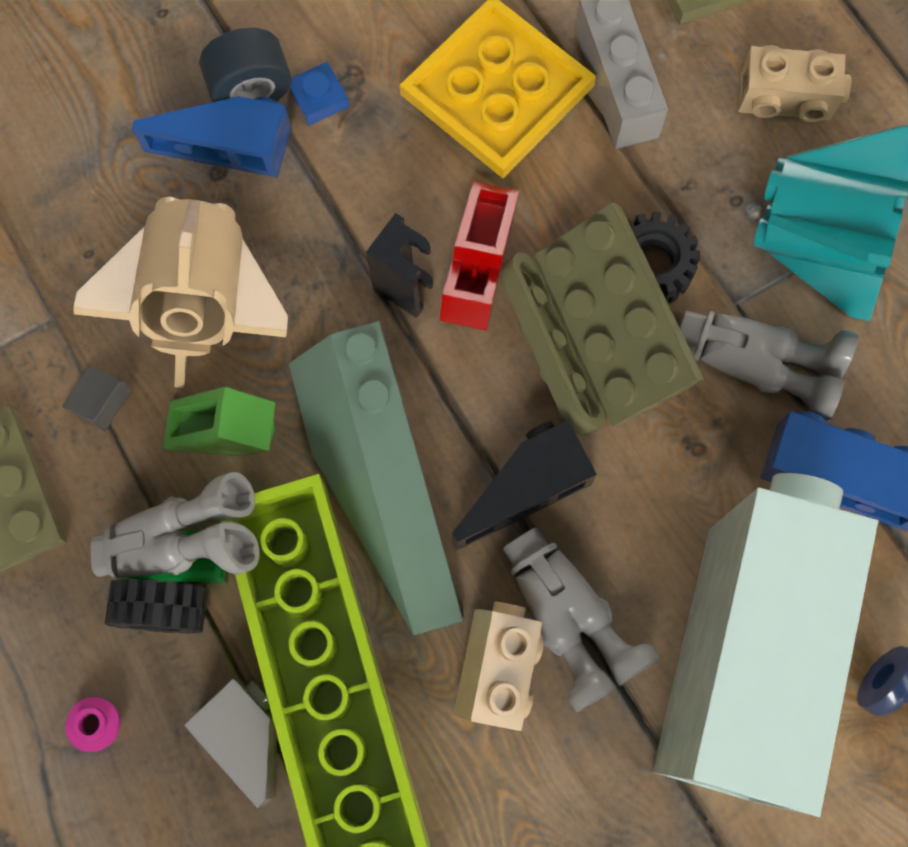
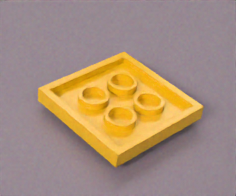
M487 0L400 84V95L501 178H504L595 86L596 75L500 0Z

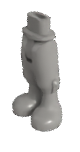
M686 310L680 327L690 351L695 352V360H701L721 372L754 385L760 392L778 393L783 389L806 402L811 412L822 416L828 421L832 418L841 398L845 383L842 377L850 365L859 338L858 334L846 330L837 333L825 345L806 344L799 342L797 335L784 326L777 325L775 327L756 320L727 314L715 315L714 311H710L709 315L705 316ZM782 362L800 365L821 376L811 377L789 370V367L782 364Z
M237 472L222 474L214 478L206 485L199 496L190 501L171 496L163 500L162 504L108 526L103 535L95 536L91 540V567L93 573L98 577L110 575L114 579L162 573L178 575L188 570L196 558L211 559L223 570L236 575L253 570L259 560V545L254 534L245 526L234 522H222L211 525L198 533L189 536L185 535L188 528L196 523L210 520L231 521L250 515L255 507V495L250 482L245 476Z
M535 527L507 544L503 550L514 565L510 573L515 578L535 621L542 622L541 632L543 634L544 646L548 647L557 656L564 655L571 669L574 686L569 692V702L576 712L579 713L616 688L608 675L597 666L582 643L581 632H584L593 640L619 686L651 666L660 657L653 646L649 644L631 646L614 632L610 626L612 623V613L608 601L599 598L582 574L558 550L557 544L554 542L548 544L539 529Z

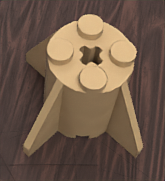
M164 197L156 202L155 210L147 217L145 227L77 291L73 307L75 315L129 320L132 331L138 337L141 330L152 339L151 347L160 352L175 355V388L185 387L188 356L210 353L211 345L217 344L221 340H223L224 346L230 341L233 332L286 337L288 322L286 311L243 240L241 228L235 221L236 215L234 210L222 203L211 204L199 200H179L174 197Z

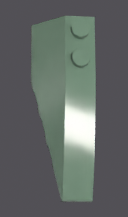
M380 322L330 334L289 363L312 455L413 636L461 623L463 618Z

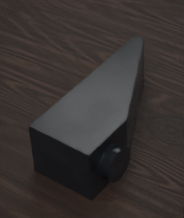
M549 421L533 428L525 435L527 440L520 444L453 531L452 541L457 551L592 485L597 473L569 421H565L557 426H554L553 422Z

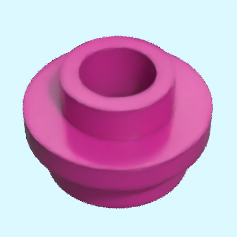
M100 697L85 698L76 703L68 713L65 723L67 738L75 748L81 751H101L109 747L117 738L121 727V717L116 706L109 700ZM94 714L99 719V728L94 734L89 735L84 729V721L89 715Z

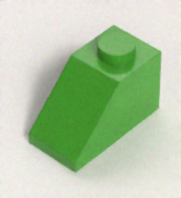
M221 387L170 401L163 449L177 452L239 457L267 452L270 449V442L275 432L273 419L276 402L228 387Z

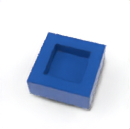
M328 61L292 77L289 91L308 126L349 107L348 97Z

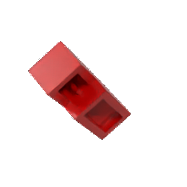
M473 181L455 241L453 260L442 294L439 321L487 331L500 280V269L504 262L519 190Z

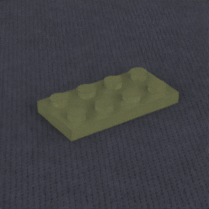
M611 202L534 254L612 426H622L704 381V377L620 205Z

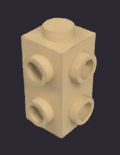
M774 45L751 46L740 71L738 112L751 113L760 118L784 116L800 118L806 122L830 121L840 103H846L850 95L852 78L850 74H845L846 54L828 53L820 49L809 51L781 49Z
M495 601L493 611L474 610L454 715L471 722L518 731L522 730L523 720L529 715L533 704V690L530 687L533 668L539 662L544 646L543 636L540 633L542 622L524 618L525 607Z

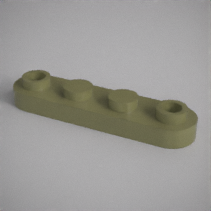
M525 253L515 254L501 266V288L510 299L519 320V329L528 340L538 362L539 374L544 382L547 383L557 405V413L561 423L569 421L575 433L587 435L605 424L607 413L539 264Z

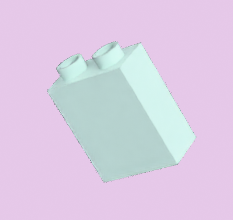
M776 474L772 478L770 490L758 487L709 529L652 772L758 804L815 817L821 816L878 520L840 510L843 489L838 485L804 474Z

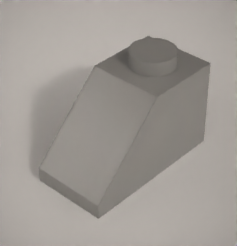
M233 678L184 726L250 801L259 808L267 805L275 795L277 732L272 713L269 710L270 706L266 691L255 680H252L247 685L244 681Z

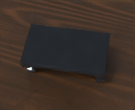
M395 213L366 251L373 290L417 318L424 309V304L419 300L417 281L422 283L424 287L432 289L433 280L426 271L413 264L411 246L417 247L421 253L427 255L431 253V247L424 236L405 225L404 218Z

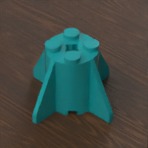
M908 125L893 127L789 155L787 158L779 157L776 168L771 171L767 183L764 200L771 201L773 204H768L764 218H761L759 221L753 246L771 254L853 318L871 321L885 271L891 263L896 237L903 216L904 202L908 198Z

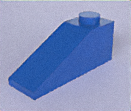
M237 96L134 120L132 130L144 152L278 178L291 126L285 105L279 104L267 97L251 99Z

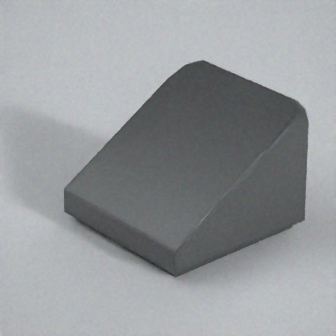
M89 366L62 407L101 430L106 431L132 390L124 381Z

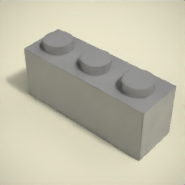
M580 0L575 35L587 69L596 75L594 90L614 148L618 149L659 138L668 107L629 0Z

